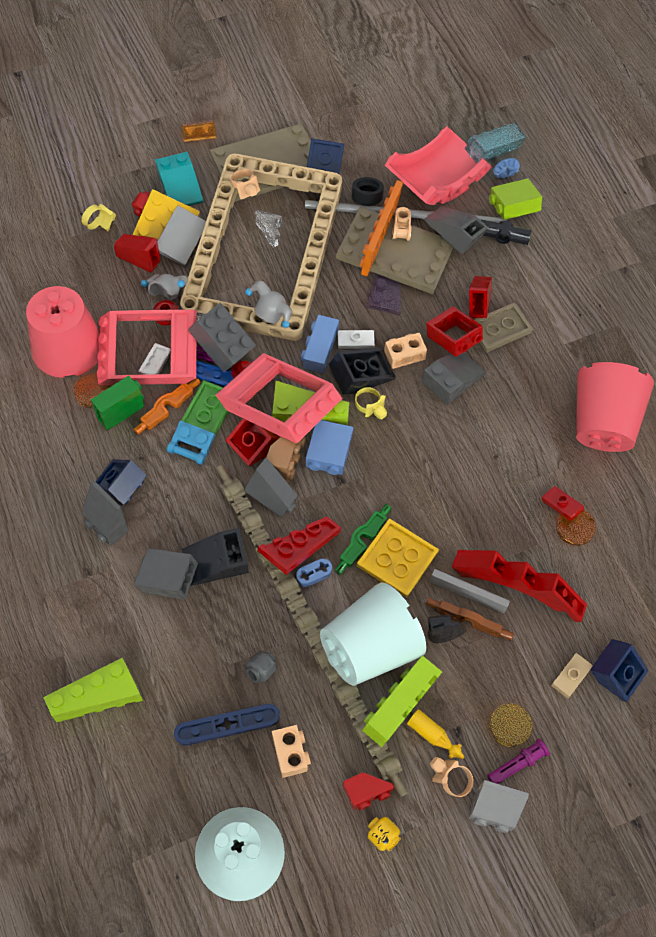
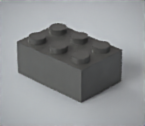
M221 302L188 329L223 372L228 370L256 346Z

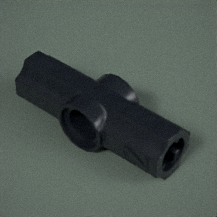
M481 219L489 227L483 236L496 238V241L501 244L511 241L528 245L531 230L515 227L511 222L505 220L496 223Z

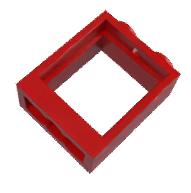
M454 306L426 323L427 337L455 357L483 340V326ZM455 325L467 333L456 341L444 333Z

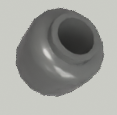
M257 652L246 663V674L253 682H266L277 670L275 657L271 653Z

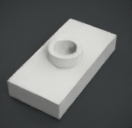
M338 330V349H374V330Z
M155 343L139 369V375L160 374L171 355V349Z

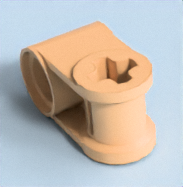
M400 207L395 213L392 239L402 238L410 241L411 211L408 208Z

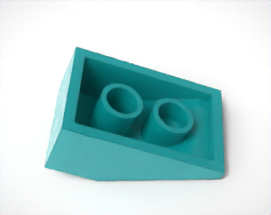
M188 152L155 159L157 174L166 196L188 206L203 202Z

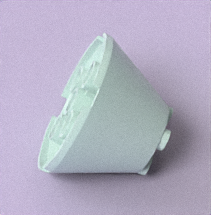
M246 807L227 809L214 816L202 829L195 849L196 867L203 883L214 894L231 901L251 900L269 890L279 877L285 856L283 838L275 823L262 812ZM241 847L242 852L238 853L235 849Z

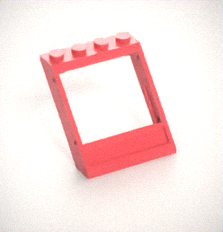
M128 310L109 311L101 316L99 319V352L97 355L98 385H114L127 376H130L133 381L137 380L140 385L186 384L196 379V339L188 329L197 322V311ZM171 320L170 374L116 375L117 322Z
M265 353L257 357L216 394V397L227 411L294 443H298L343 399L332 383ZM277 374L316 391L285 422L246 405Z

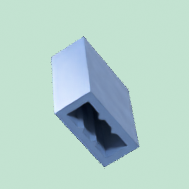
M320 420L313 430L306 456V467L314 471H327L332 475H343L353 436V427Z

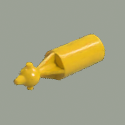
M419 709L413 714L407 725L433 746L448 749L449 758H464L461 744L452 745L442 727Z

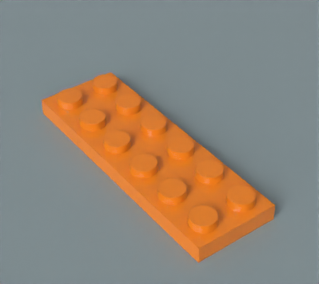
M397 180L395 186L390 187L388 193L390 197H386L383 205L385 209L381 208L378 216L380 220L375 221L374 232H371L368 238L370 243L365 244L363 249L365 256L362 257L360 267H362L361 275L368 277L397 209L403 186L401 181Z

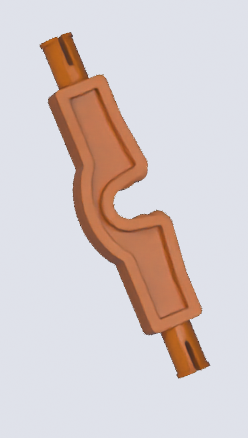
M196 378L189 384H181L172 393L161 396L155 402L154 408L141 417V423L133 429L134 432L139 435L146 428L151 430L158 423L166 419L169 412L164 406L171 405L178 409L194 394L193 389L201 384L200 380Z

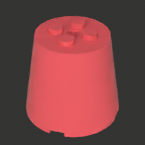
M62 286L48 287L36 293L30 299L26 309L30 351L36 366L44 373L58 378H65V376L71 375L79 376L92 369L98 363V337L100 329L80 295L74 290Z
M614 362L592 363V367L587 368L583 366L577 373V440L587 447L608 452H622L632 449L635 446L653 391L654 379L648 373L642 374L638 372L639 368Z

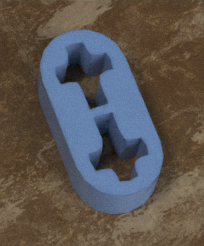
M319 559L301 567L296 574L298 584L302 587H308L328 578L332 573V564L327 559ZM321 565L324 568L327 567L326 572L320 570ZM303 573H305L306 576L309 575L307 581L304 578H302Z

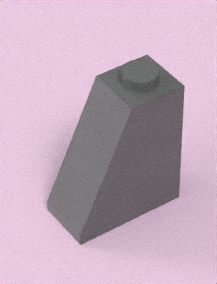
M267 458L255 470L244 489L246 493L281 518L286 512L290 514L296 505L294 500L298 496Z

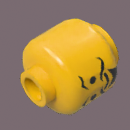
M376 817L368 825L370 829L367 835L368 839L380 851H391L401 840L399 837L400 829L388 817H383L380 820Z

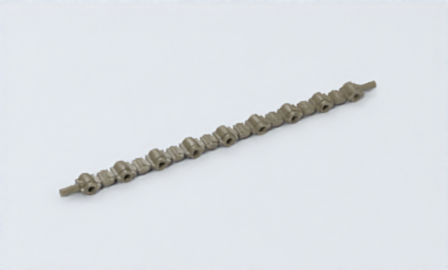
M223 465L217 467V471L224 481V484L220 486L222 493L228 503L234 502L231 506L236 515L241 514L237 519L246 535L252 534L249 538L253 546L272 543V541L268 542L270 537L265 528L260 529L264 527L260 515L255 508L250 510L252 505L247 497L243 498L246 496V492L238 478L231 479ZM256 548L255 551L264 567L270 566L267 568V571L272 580L277 578L273 583L279 596L283 601L288 599L286 605L291 613L296 612V614L292 615V618L302 635L308 634L305 636V639L310 648L315 646L312 653L321 670L327 668L325 675L330 684L335 682V685L331 688L341 706L347 704L348 707L345 708L347 715L351 720L355 718L356 721L352 725L358 738L362 743L368 741L369 744L366 745L369 754L372 758L377 757L373 763L378 774L384 781L388 779L392 781L401 798L406 796L408 792L398 776L403 769L397 757L392 751L386 752L389 749L387 743L381 747L362 731L366 726L364 720L368 716L365 715V712L368 710L362 699L357 701V698L361 696L357 686H352L344 681L329 663L320 638V631L322 629L317 630L320 623L311 607L305 609V606L308 604L302 594L298 595L301 589L297 580L291 573L285 575L257 551L258 548Z

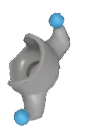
M155 274L147 280H142L141 286H148L149 294L152 296L162 295L169 300H173L179 296L180 289L188 283V278L185 275L174 277L170 274Z
M261 280L246 289L245 293L248 296H251L254 291H258L260 295L254 309L258 317L268 323L276 324L283 315L284 321L282 326L284 328L290 326L289 319L292 309L287 305L282 294L271 291L265 282Z

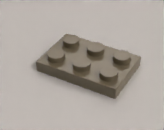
M515 302L488 313L487 318L474 319L483 326V340L479 343L486 353L524 337L533 331V328Z

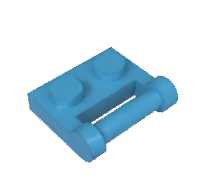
M179 421L173 438L167 447V452L182 455L195 460L197 464L203 465L216 435L194 425ZM180 441L201 449V452L198 454L179 447L178 443Z

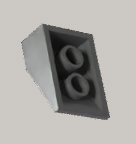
M465 352L457 357L448 354L437 359L424 370L422 382L448 405L482 378L486 371Z
M92 481L82 510L85 519L83 523L89 530L94 529L97 532L96 536L102 543L106 541L112 546L128 532V528L121 507L95 481Z

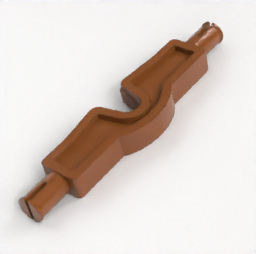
M430 597L426 602L427 606L437 609V612L442 615H450L453 620L460 623L465 620L470 621L472 627L495 637L501 636L510 641L514 636V633L503 629L502 625L485 619L471 610L459 608L442 600L439 602Z

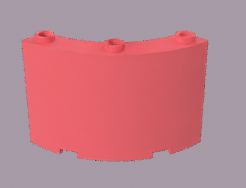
M447 126L426 146L408 154L395 152L388 158L385 164L408 188L429 205H436L437 202L444 204L457 198L469 190V185L473 181L478 182L492 168L486 160Z

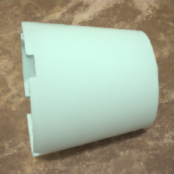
M382 582L375 585L320 631L321 642L329 663L343 680L352 686L419 659L426 652L425 636L417 617L415 619L412 618L407 610L409 606L407 601L396 589L387 583Z

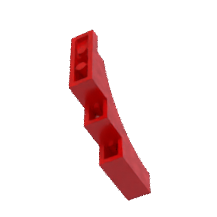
M495 550L457 551L451 567L461 577L486 580L510 587L541 601L555 611L566 612L574 622H582L587 604L558 573H537L528 562L506 561Z

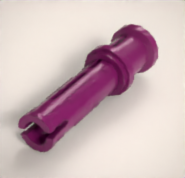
M538 738L535 744L527 749H521L518 756L490 774H487L490 782L499 784L524 767H532L543 756L548 757L550 755L545 743Z

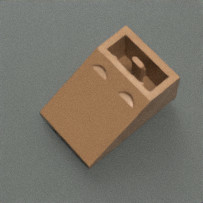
M306 436L298 443L280 437L270 446L266 458L287 483L294 478L296 470L294 466L295 463H299L301 456L300 448L304 447Z

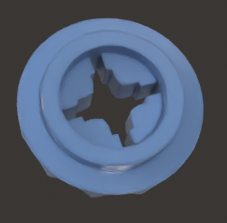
M514 158L504 159L494 167V175L496 178L501 179L509 178L511 175L514 176L519 171L520 164Z

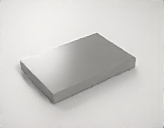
M177 205L157 241L159 253L185 267L203 233L206 221Z

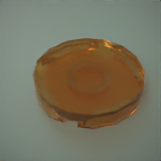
M87 374L76 382L74 395L78 403L83 407H93L91 399L110 388L111 385H98L97 374Z
M584 510L572 521H569L560 514L556 523V531L564 542L573 546H581L587 544L593 538L596 526L593 517Z

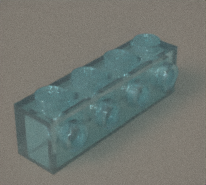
M516 123L506 124L501 128H494L492 131H485L477 136L473 135L468 140L469 143L465 150L476 163H479L482 158L488 160L518 149L527 137Z

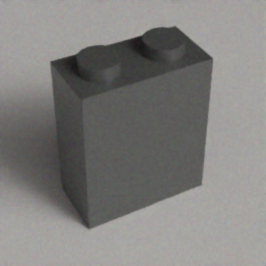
M148 548L146 555L142 559L140 571L136 575L135 586L142 593L185 600L198 562L191 554Z

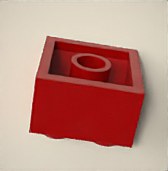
M243 418L225 441L248 466H251L267 456L270 446L280 436Z

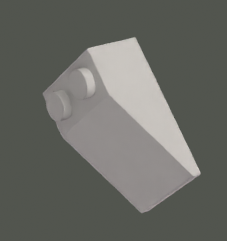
M484 780L474 793L469 819L474 820L473 823L479 826L486 827L487 824L495 826V830L502 833L513 831L527 802L529 793Z

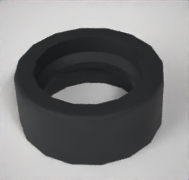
M372 177L358 178L352 184L351 197L356 203L361 205H376L383 200L384 185L381 181Z

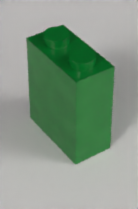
M130 376L125 377L91 399L96 418L106 431L144 408V396L140 391L142 387L137 380L133 381Z

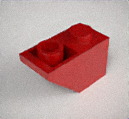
M363 772L342 783L352 809L358 808L359 811L371 806L370 802L376 799L383 801L391 796L390 793L394 789L392 783Z

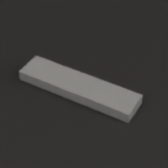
M434 569L430 583L504 614L510 603L508 599L437 569Z

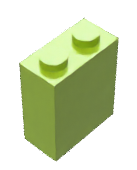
M523 179L491 187L489 202L495 207L497 214H500L502 219L506 220L541 211L542 195L529 179Z

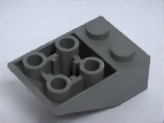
M443 206L424 219L431 228H434L443 239L447 240L461 254L475 245L489 228L474 215Z

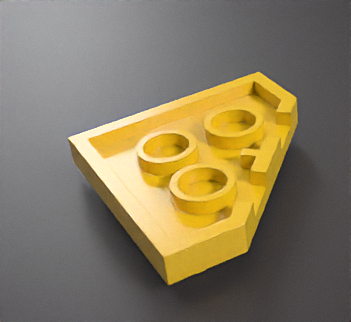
M152 189L133 235L152 237L159 240L177 205L196 216L199 215L200 211Z

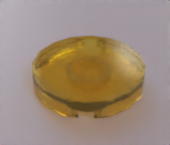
M508 703L495 709L490 717L489 727L497 742L503 746L515 747L523 744L529 738L532 732V721L524 708Z

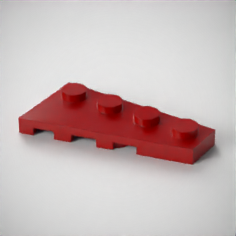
M326 516L306 525V528L297 531L296 529L286 537H278L273 539L270 544L258 546L257 551L287 575L341 532V527Z

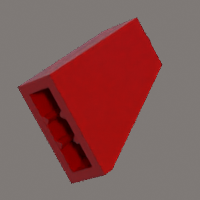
M123 234L114 243L116 257L150 273L154 271L161 261L156 238Z
M474 276L469 288V317H488L492 293V277Z

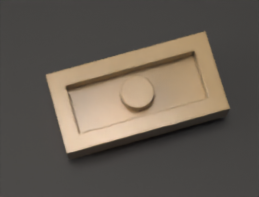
M576 653L551 686L569 699L593 665Z

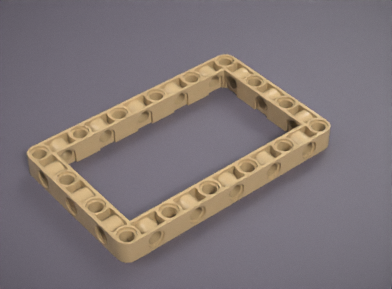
M230 154L226 159L188 276V283L185 285L180 301L181 310H196L198 321L221 302L244 331L291 341L300 340L304 334L342 193V177L334 172L241 154ZM241 169L252 170L254 175L257 176L258 183L273 186L280 185L304 192L321 193L290 304L292 314L289 319L290 326L288 328L282 326L284 321L283 315L276 324H272L258 317L253 307L203 298L212 276L213 264L216 263L222 235L225 234L228 225L230 209L233 208L238 189L232 186L230 176ZM243 176V177H240V178L236 179L235 181L238 182V181H241V180H243V179H249V180H250V177H251V176Z

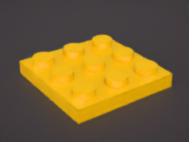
M389 518L358 561L357 567L380 582L389 584L407 598L438 554L439 549Z

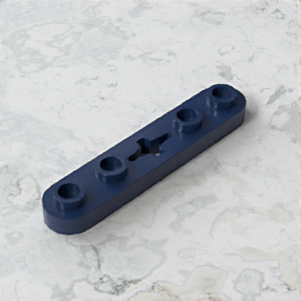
M265 704L180 723L175 728L174 737L180 745L186 746L268 728L278 723L280 712L275 705ZM228 719L230 723L239 722L238 724L235 723L233 725H230L229 730H226L225 727L216 728L217 726L223 725L225 723L224 720Z

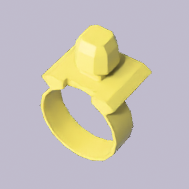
M102 204L99 206L91 205L83 213L82 224L90 230L101 226L108 232L111 222L116 218V214ZM96 210H100L99 216L91 224H88L90 216Z
M371 387L362 388L357 392L355 406L360 412L366 413L365 417H369L373 413L379 419L387 416V411L384 408L386 396H380L379 392ZM370 392L375 394L379 401L374 404H367V407L363 408L357 403L356 399L360 394Z

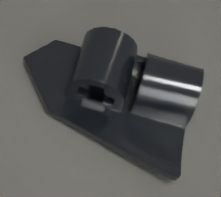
M450 615L428 617L429 629L427 636L433 643L448 642L466 632V628L460 622H451Z

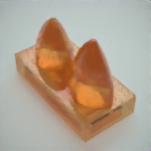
M214 120L181 123L184 142L216 138Z

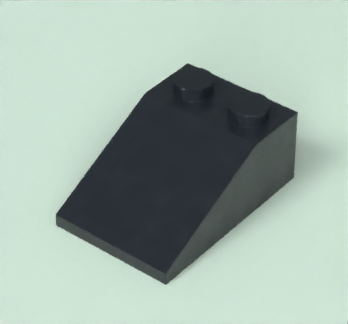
M382 348L338 351L328 364L343 395L357 393L365 387L373 388L396 378Z

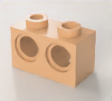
M420 333L408 334L398 339L393 338L385 342L384 353L391 368L394 369L425 360L427 349Z
M297 725L272 731L282 778L307 772V765L311 764L308 751H303L302 744L305 743L303 731H298ZM286 736H292L295 742L287 745L283 742V739ZM291 757H297L301 762L297 766H291L288 761Z

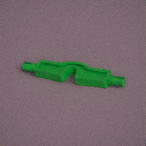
M385 504L380 512L375 511L366 524L361 525L354 531L350 545L340 556L341 562L334 569L336 573L341 575L347 566L352 567L355 561L366 551L367 545L360 538L366 537L370 540L376 538L387 520L386 515L392 509L390 505Z

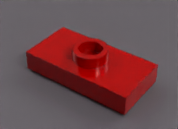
M556 486L542 496L544 503L569 521H572L584 511V505Z

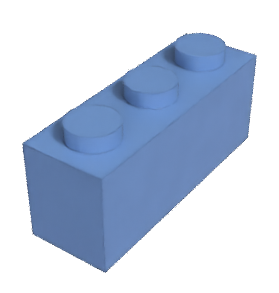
M318 315L317 320L312 322L311 336L308 335L306 340L307 349L303 350L301 354L304 369L324 374L339 330L338 319Z

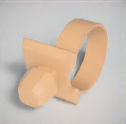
M241 169L230 176L232 186L238 189L240 199L252 197L260 191L257 176L254 175L252 170ZM243 176H251L250 180L246 182L235 181Z
M438 757L433 758L430 765L436 774L432 782L441 783L444 790L451 796H466L473 787V776L470 770L464 766H459L457 760L448 759L444 761ZM461 767L467 774L468 785L461 794L455 795L448 787L447 775L453 768Z

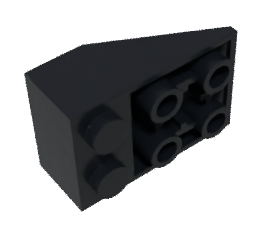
M239 528L216 533L182 549L183 553L191 554L198 562L190 586L249 573Z

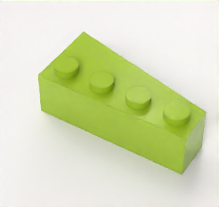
M276 381L272 416L285 422L316 392ZM341 400L321 420L348 425L349 402Z
M422 655L412 669L407 668L400 676L403 680L399 684L395 682L388 692L391 695L388 698L383 697L376 705L379 708L375 714L371 711L364 720L366 726L362 731L379 746L383 747L442 671Z
M123 658L43 697L51 716L56 722L81 717L92 712H101L112 707L125 706V704L143 701Z

